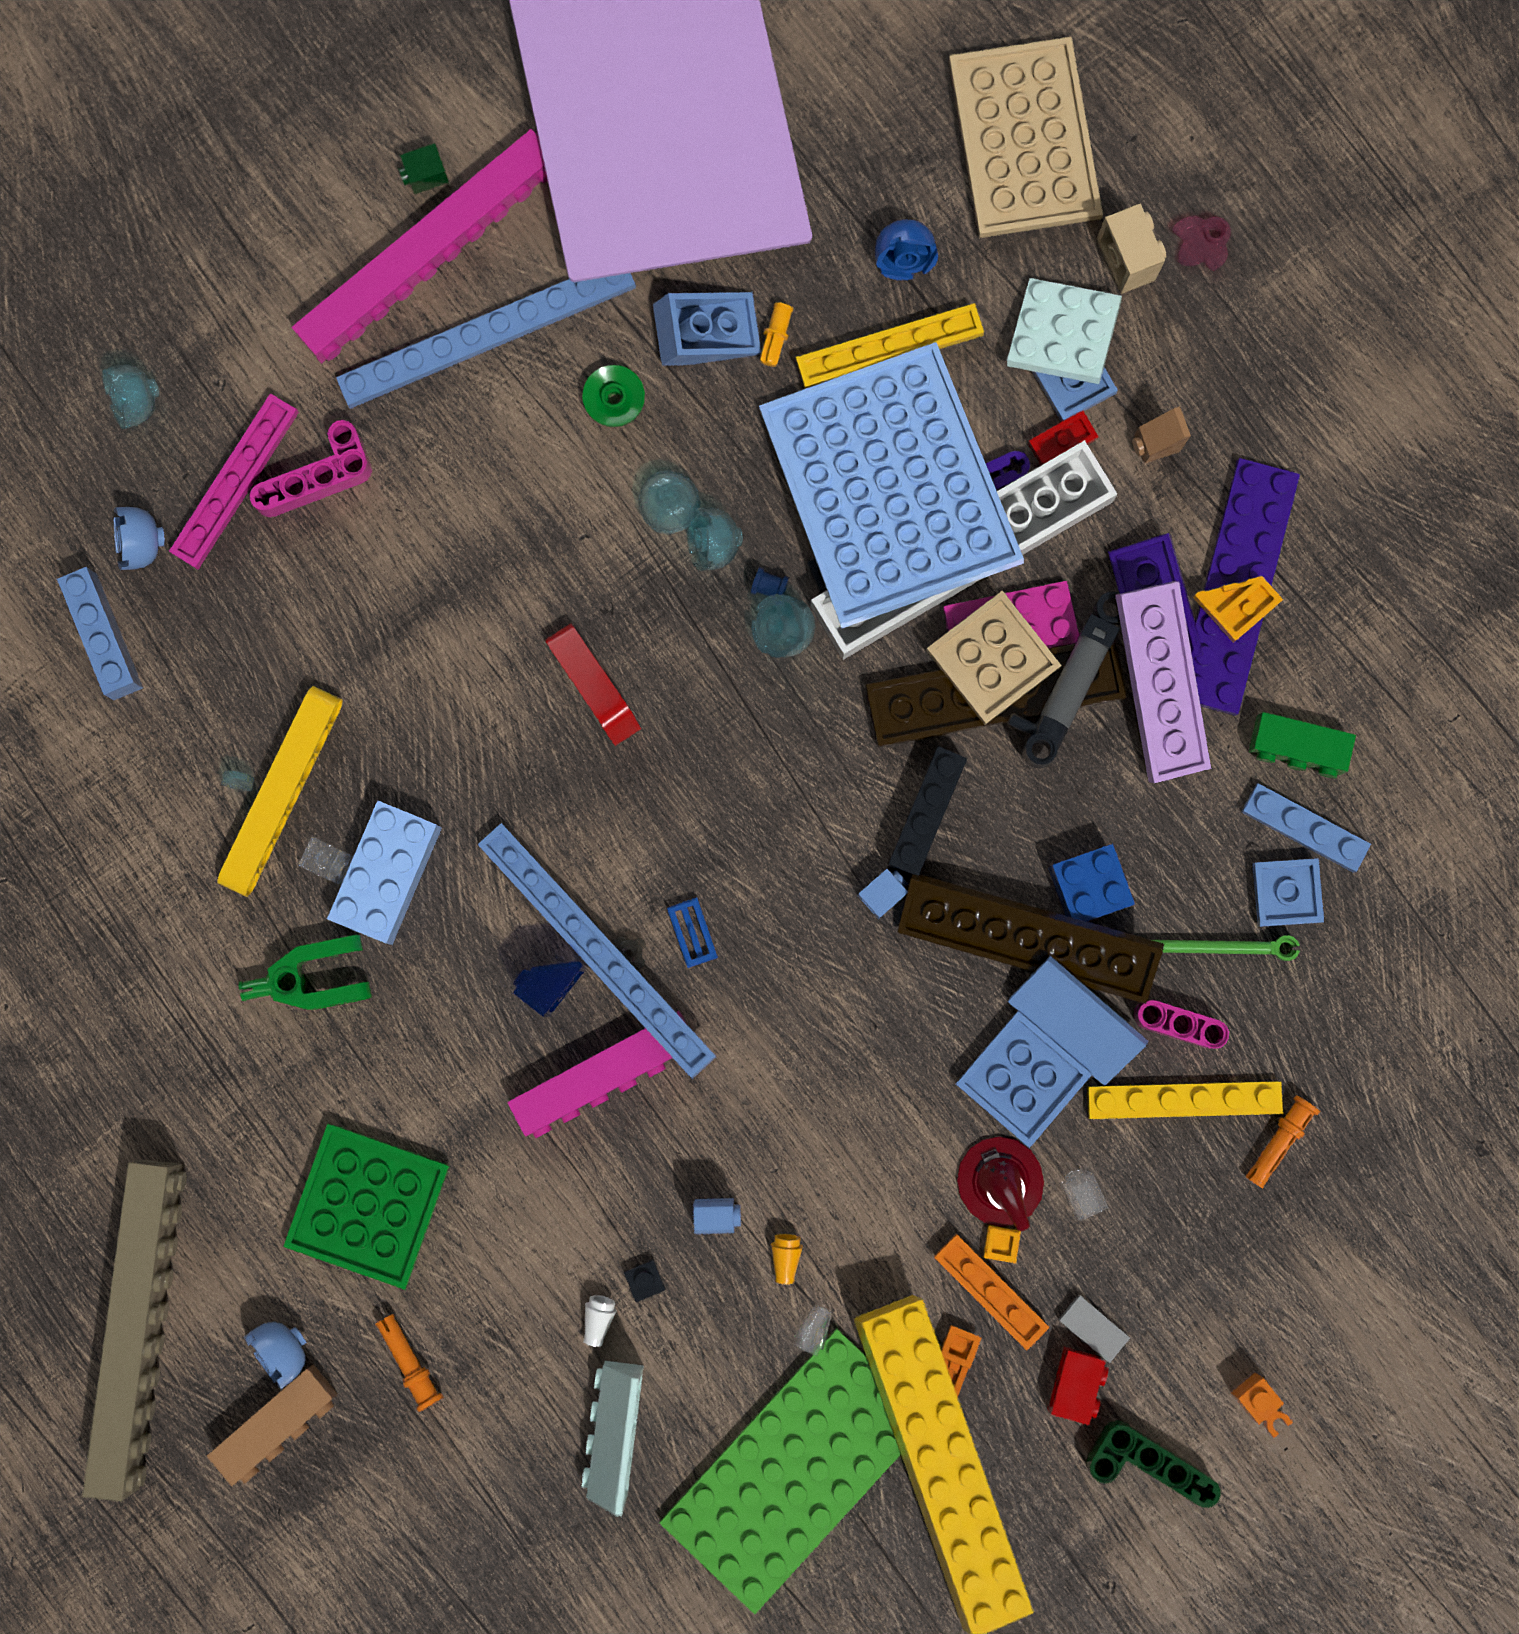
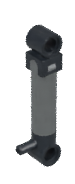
M1106 592L1094 605L1093 614L1087 619L1036 724L1015 713L1011 714L1008 724L1030 735L1022 751L1023 758L1029 766L1044 768L1056 757L1120 629L1117 627L1120 624L1119 612L1117 616L1110 617L1103 611V604L1112 603L1118 609L1116 595L1121 594L1119 592ZM1033 744H1044L1048 749L1047 757L1040 759L1034 756L1032 753Z

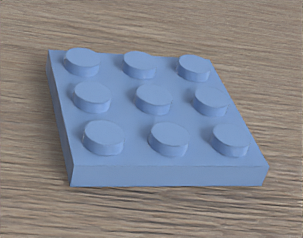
M1017 1011L955 1084L1023 1144L1030 1148L1092 1074L1022 1013Z

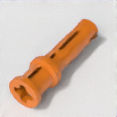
M1298 1095L1294 1097L1295 1103L1285 1118L1281 1117L1278 1120L1279 1128L1245 1176L1262 1189L1295 1140L1303 1138L1305 1135L1304 1129L1314 1115L1318 1116L1320 1113L1319 1109Z
M394 1314L375 1324L376 1327H378L405 1377L403 1385L405 1388L410 1389L418 1404L416 1407L417 1411L420 1412L444 1398L442 1393H437L429 1378L430 1371L426 1367H421Z

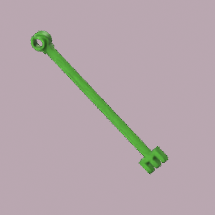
M1286 935L1271 942L1153 940L1164 943L1163 953L1274 955L1281 961H1291L1300 952L1299 950H1290L1287 955L1280 952V945L1282 943H1287L1290 948L1300 946L1294 937Z

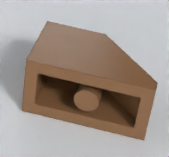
M1180 406L1140 426L1134 434L1135 438L1132 439L1137 456H1142L1145 464L1180 452L1191 437Z

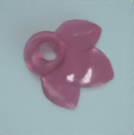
M1189 216L1175 224L1172 231L1184 240L1178 255V261L1181 265L1195 266L1205 261V264L1211 271H1216L1225 263L1228 256L1226 243L1231 236V228L1226 220L1221 217H1210L1204 220L1197 216ZM1215 229L1219 232L1220 236L1214 238L1210 235L1209 231Z

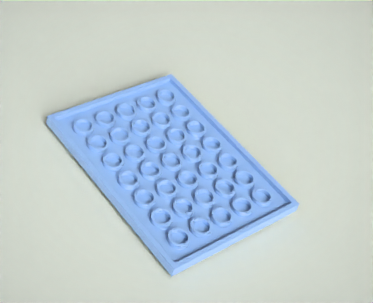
M936 342L759 406L841 629L1024 564L1023 555Z

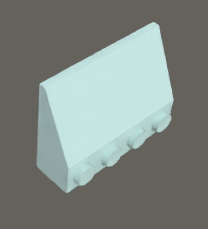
M605 1361L603 1369L596 1370L594 1388L600 1389L599 1402H592L590 1421L596 1422L594 1435H588L586 1454L592 1455L590 1468L584 1467L582 1488H588L587 1499L614 1515L622 1516L628 1496L644 1365Z

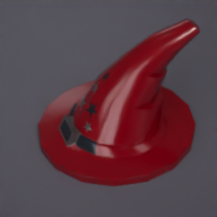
M999 1136L983 1139L967 1151L959 1165L957 1184L960 1198L972 1215L990 1225L999 1227L1015 1225L1017 1230L1021 1232L1030 1227L1028 1217L1033 1214L1042 1199L1044 1178L1041 1165L1030 1149L1017 1140Z

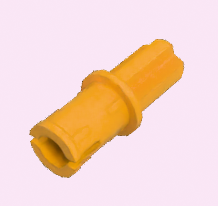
M784 303L774 304L769 327L764 330L766 338L760 362L766 366L775 367L778 364L783 342L788 339L786 332L793 308Z

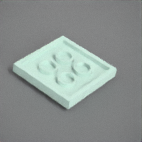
M1030 278L1009 351L1007 366L1100 384L1122 296Z

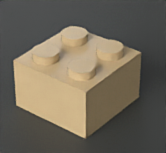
M1141 203L1105 217L1097 236V241L1120 294L1155 281L1165 262L1164 258H1166V250L1160 240H1156L1152 231L1154 229L1152 217L1149 212H1144Z

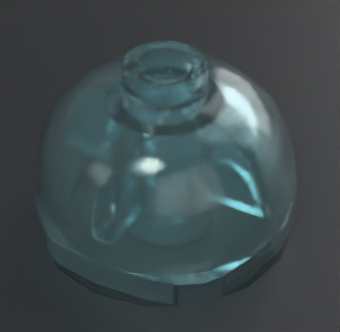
M127 364L115 365L102 370L104 390L106 395L110 394L113 404L109 406L120 428H133L145 423L153 415L156 407L155 398L159 397V389L155 380H148L142 370Z
M674 470L659 471L648 477L642 485L638 497L640 515L646 525L658 533L667 535L676 534V532L691 527L699 515L701 506L699 491L693 481L683 473Z
M719 508L693 509L692 513L696 515L695 518H689L687 539L689 553L693 554L696 551L698 562H692L694 567L698 571L724 568L732 562L737 554L738 547L742 545L743 535L741 529L737 527L734 519L726 511Z
M774 594L766 597L758 604L756 610H759L757 619L752 620L751 629L753 640L761 652L768 653L774 658H788L799 655L810 645L815 635V618L809 606L801 599L784 594Z

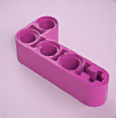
M345 420L334 422L328 430V439L334 455L255 485L250 492V502L263 516L274 517L366 482L371 476L372 467L361 437L354 426ZM343 432L352 433L351 439L347 443H338L337 440L340 434ZM353 461H362V468L358 472L352 473L348 471L349 465ZM328 471L333 472L330 482L326 484L319 483L321 474ZM303 483V490L299 494L290 495V488L293 484ZM278 490L281 491V493L284 495L285 499L282 500V499L280 498V496H282V495L278 492ZM266 495L271 496L268 505L263 504L265 502L264 496Z

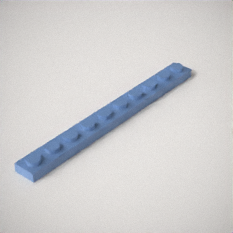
M631 273L572 282L568 279L340 375L336 379L347 405L351 409L636 288Z
M502 823L478 844L692 1079L716 1058L713 1052Z

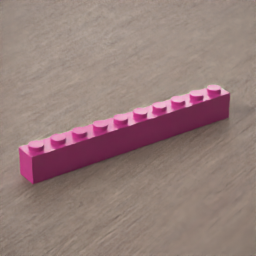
M530 129L291 327L297 337L321 364L325 360L330 361L341 352V347L349 340L354 341L362 336L366 330L365 327L372 321H379L385 317L390 310L389 307L396 301H403L408 298L413 292V287L419 282L432 278L442 263L455 259L461 252V248L469 241L474 242L479 239L489 224L493 221L498 222L502 220L512 205L517 201L519 203L523 202L531 195L532 189L540 182H547L537 134Z

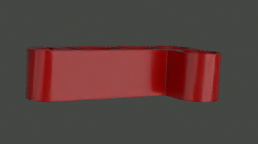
M571 623L544 640L614 746H617L641 730L639 723Z

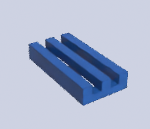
M694 898L668 907L667 910L687 968L717 959L718 957L698 899ZM688 907H694L710 954L703 955ZM679 910L682 911L698 957L693 960L691 959L675 913Z

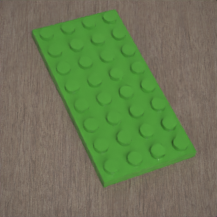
M836 1328L659 1522L754 1615L901 1455L867 1356Z

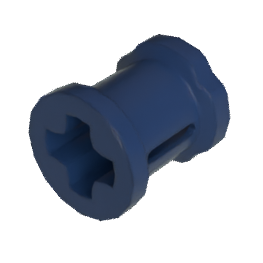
M759 567L750 594L756 595L761 593L774 598L776 603L780 604L785 594L789 577H777L766 573L764 568Z

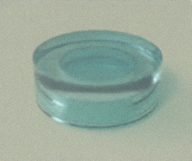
M225 771L222 775L221 785L240 791H252L255 779L245 773Z

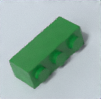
M1262 712L1256 716L1248 753L1256 754V759L1262 762L1275 763V760L1288 762L1287 767L1291 769L1306 771V767L1319 770L1318 775L1337 778V775L1347 773L1349 770L1356 735Z

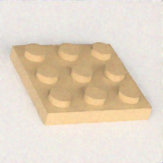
M1003 591L926 649L984 725L1062 666Z

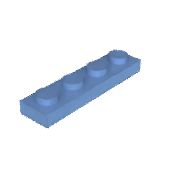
M1259 783L1255 785L1241 811L1243 814L1353 873L1357 872L1371 846L1370 843Z

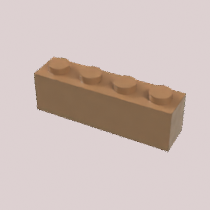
M313 1364L209 1453L207 1457L231 1486L239 1480L245 1484L260 1471L256 1467L258 1463L264 1458L271 1462L284 1450L281 1443L289 1436L295 1441L310 1428L306 1422L313 1415L316 1414L320 1419L335 1405L331 1400L338 1393Z

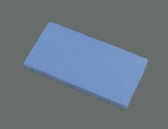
M1051 956L1008 1000L1015 1009L1066 1051L1104 1086L1148 1043L1147 1039Z

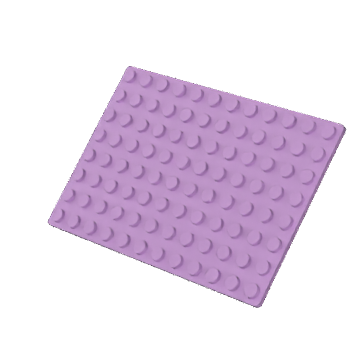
M509 0L570 281L579 282L808 244L811 241V227L759 0Z

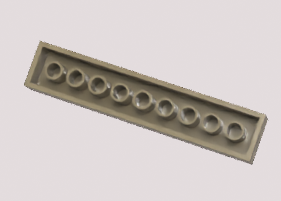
M140 1160L128 1163L82 1497L122 1502L139 1490L140 1486H143L145 1483L147 1468L143 1466L144 1453H148L151 1444V1434L147 1433L148 1422L153 1419L156 1407L155 1400H152L153 1387H157L160 1377V1368L156 1367L157 1356L162 1353L164 1347V1335L160 1333L162 1321H166L169 1311V1303L165 1302L166 1289H170L173 1281V1270L169 1269L171 1256H175L178 1245V1238L174 1237L175 1224H179L182 1215V1205L178 1204L179 1194L186 1185V1172H182L183 1164L154 1160Z

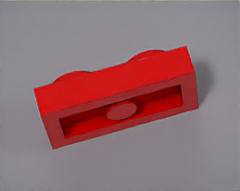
M1082 410L1030 439L1027 444L1041 466L1084 440L1087 445L1091 444L1099 436Z

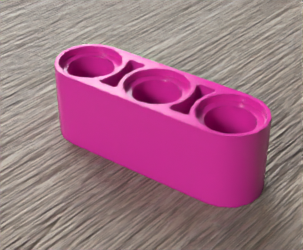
M1149 1000L1146 1004L1139 1003L1134 1010L1133 1017L1139 1027L1196 1046L1217 1049L1223 1047L1229 1039L1228 1027L1223 1022L1159 1001ZM1147 1006H1152L1157 1011V1019L1153 1024H1148L1143 1019V1011ZM1180 1015L1188 1021V1028L1182 1034L1174 1029V1020ZM1210 1025L1215 1026L1219 1032L1217 1041L1212 1044L1205 1038V1030Z

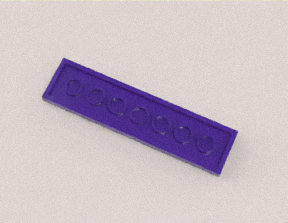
M1242 458L1237 460L1203 591L1221 588L1232 583H1241L1263 576L1272 586L1300 474ZM1199 605L1195 624L1204 655L1192 660L1201 707L1234 716L1239 714L1263 618L1233 643Z

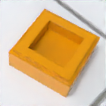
M988 1225L983 1258L1016 1263L1021 1232L1015 1229Z

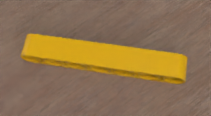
M315 686L308 690L223 864L217 879L218 884L245 897H248L254 890L341 710L343 703L341 698Z

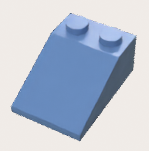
M752 292L668 293L653 304L662 366L693 365L761 354Z

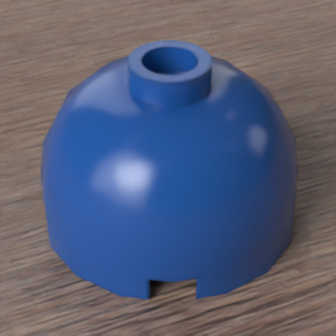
M902 219L889 224L880 232L875 244L877 268L881 269L882 275L894 280L914 279L911 273H917L921 270L923 275L928 273L938 260L937 246L932 232L922 222L911 219Z

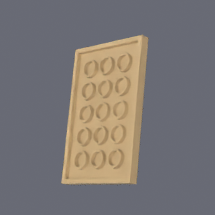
M1072 37L950 55L949 66L979 238L1101 219L1103 212Z

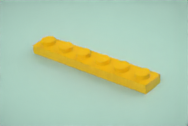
M973 303L796 357V363L804 389L935 342L938 348L942 349L983 336L984 330L976 305Z
M1281 1081L1087 1086L1088 1119L1283 1114Z

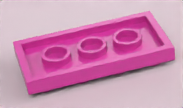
M1067 581L1005 593L1048 649L1076 644L1079 632ZM995 596L944 606L943 612L948 632Z

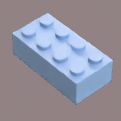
M377 800L327 919L386 944L393 945L442 828L432 822Z

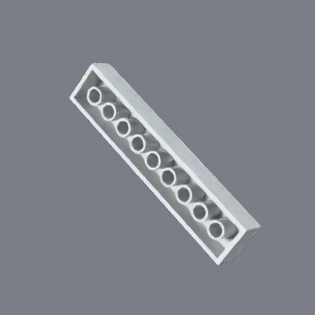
M1085 440L997 491L1022 555L1111 504L1117 496V492ZM979 580L842 629L828 591L811 599V608L840 657L844 660Z

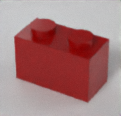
M1064 1346L1047 1409L1049 1413L1089 1425L1091 1417L1096 1418L1099 1411L1100 1399L1096 1397L1099 1386H1104L1108 1377L1109 1368L1105 1366L1106 1361L1100 1356Z

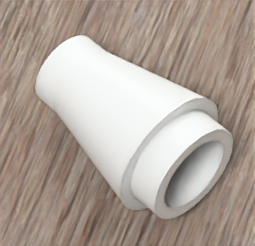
M593 1295L590 1296L589 1302L585 1303V1336L583 1340L585 1344L594 1347L602 1346L604 1337L617 1312L614 1308L615 1301L613 1299Z

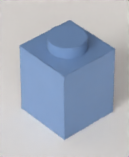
M886 869L857 896L879 919L908 893L905 889L908 883L896 870L891 873Z

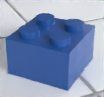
M1113 844L1048 867L1065 916L1087 922L1135 905Z

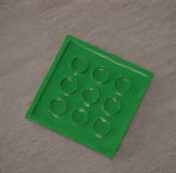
M328 1123L283 1247L405 1290L408 1287L450 1165Z

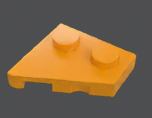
M1263 576L1248 579L1241 583L1224 585L1221 588L1209 591H1200L1193 597L1233 643L1283 601L1281 596Z

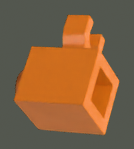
M1256 1372L1231 1392L1232 1396L1252 1420L1259 1425L1264 1421L1266 1430L1273 1438L1279 1435L1273 1427L1276 1419H1282L1287 1426L1293 1423L1288 1415L1277 1410L1284 1404L1265 1379Z

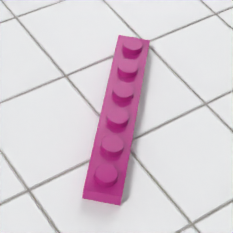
M270 393L169 550L171 554L199 570L299 414L297 409Z

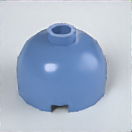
M136 507L114 508V512L120 516L113 518L116 553L122 552V561H117L119 569L133 570L151 564L157 557L158 546H164L163 527H157L153 516L143 509Z
M264 1323L244 1336L248 1346L251 1344L256 1350L253 1354L274 1383L277 1381L280 1389L292 1382L300 1374L305 1364V1354L301 1346L306 1344V1341L296 1327L289 1330L282 1323Z

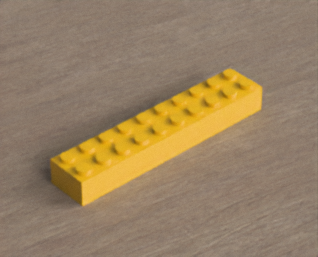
M911 1295L853 1318L963 1630L968 1634H986L1034 1613L923 1299Z

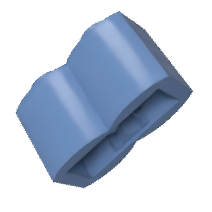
M734 1198L695 1199L694 1234L734 1233L735 1227L741 1226L740 1204H734Z

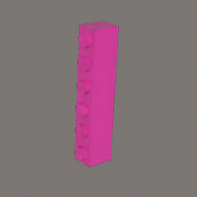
M677 1011L678 1016L686 1023L681 1012ZM645 1028L507 1103L524 1136L526 1137L533 1133L536 1139L551 1131L550 1124L561 1118L563 1123H566L581 1115L578 1109L590 1103L591 1107L594 1108L609 1100L607 1093L619 1088L622 1093L637 1085L638 1083L635 1078L647 1072L650 1078L666 1069L664 1063L673 1057Z

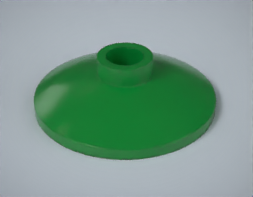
M608 365L597 369L588 377L583 387L582 399L586 412L594 421L607 427H620L632 422L640 414L645 402V390L640 378L632 370L620 365ZM611 395H618L620 401L616 404L610 403L609 397Z

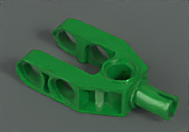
M353 935L295 947L268 968L267 977L239 981V990L253 988L252 991L240 993L242 1001L271 996L273 1001L307 1010H318L372 998L369 982L307 994L305 988L306 979L302 972V965L307 963V961L326 957L334 958L344 953L363 951L361 936ZM288 973H292L296 978V985L290 991H286L281 984L282 978Z

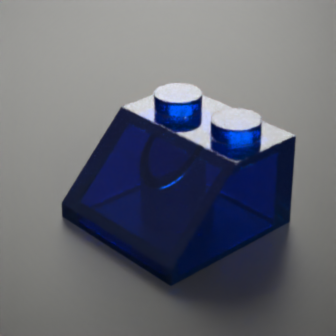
M576 961L532 967L530 971L524 969L513 982L516 986L513 994L541 1016L549 1018L587 970L588 966Z

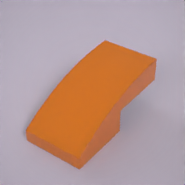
M951 1325L940 1350L958 1398L967 1371L971 1368L981 1337Z

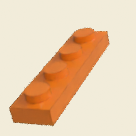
M957 1234L933 1256L1026 1350L1050 1328Z

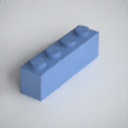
M84 567L58 578L57 581L103 694L116 700L142 689V683L98 575L88 567Z

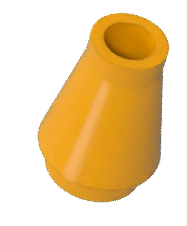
M778 1234L775 1235L774 1242L771 1243L776 1283H794L795 1273L803 1245L800 1244V1237L797 1235Z

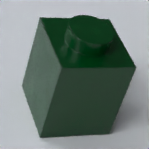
M435 143L400 155L404 166L399 167L398 170L404 186L411 185L414 194L449 183Z

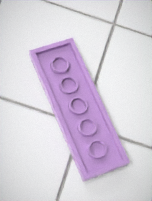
M1179 581L1117 594L1116 601L1148 782L1158 783L1211 769Z

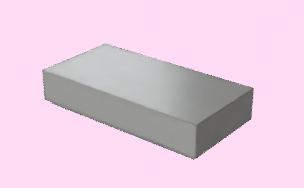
M1080 1295L1075 1298L1058 1319L1109 1363L1130 1339L1129 1336Z

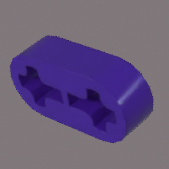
M1019 451L1009 452L986 463L990 476L996 473L999 475L993 479L996 491L1028 473L1030 462L1024 453ZM1010 460L1023 464L1019 474L1015 470L1004 473L1003 470L1010 466Z

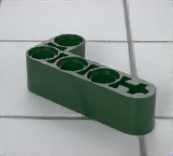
M1113 1420L1106 1424L1086 1458L1088 1472L1097 1482L1102 1484L1114 1481L1126 1461L1200 1507L1211 1508L1219 1502L1221 1497L1219 1485L1207 1473L1120 1420ZM1117 1430H1125L1127 1432L1126 1441L1121 1445L1112 1444V1435ZM1147 1447L1154 1448V1458L1149 1462H1141V1451ZM1099 1459H1109L1110 1467L1106 1472H1095V1464ZM1174 1465H1181L1183 1472L1180 1478L1176 1480L1169 1479V1469ZM1192 1479L1202 1487L1207 1486L1210 1489L1207 1495L1205 1493L1200 1494L1190 1485Z

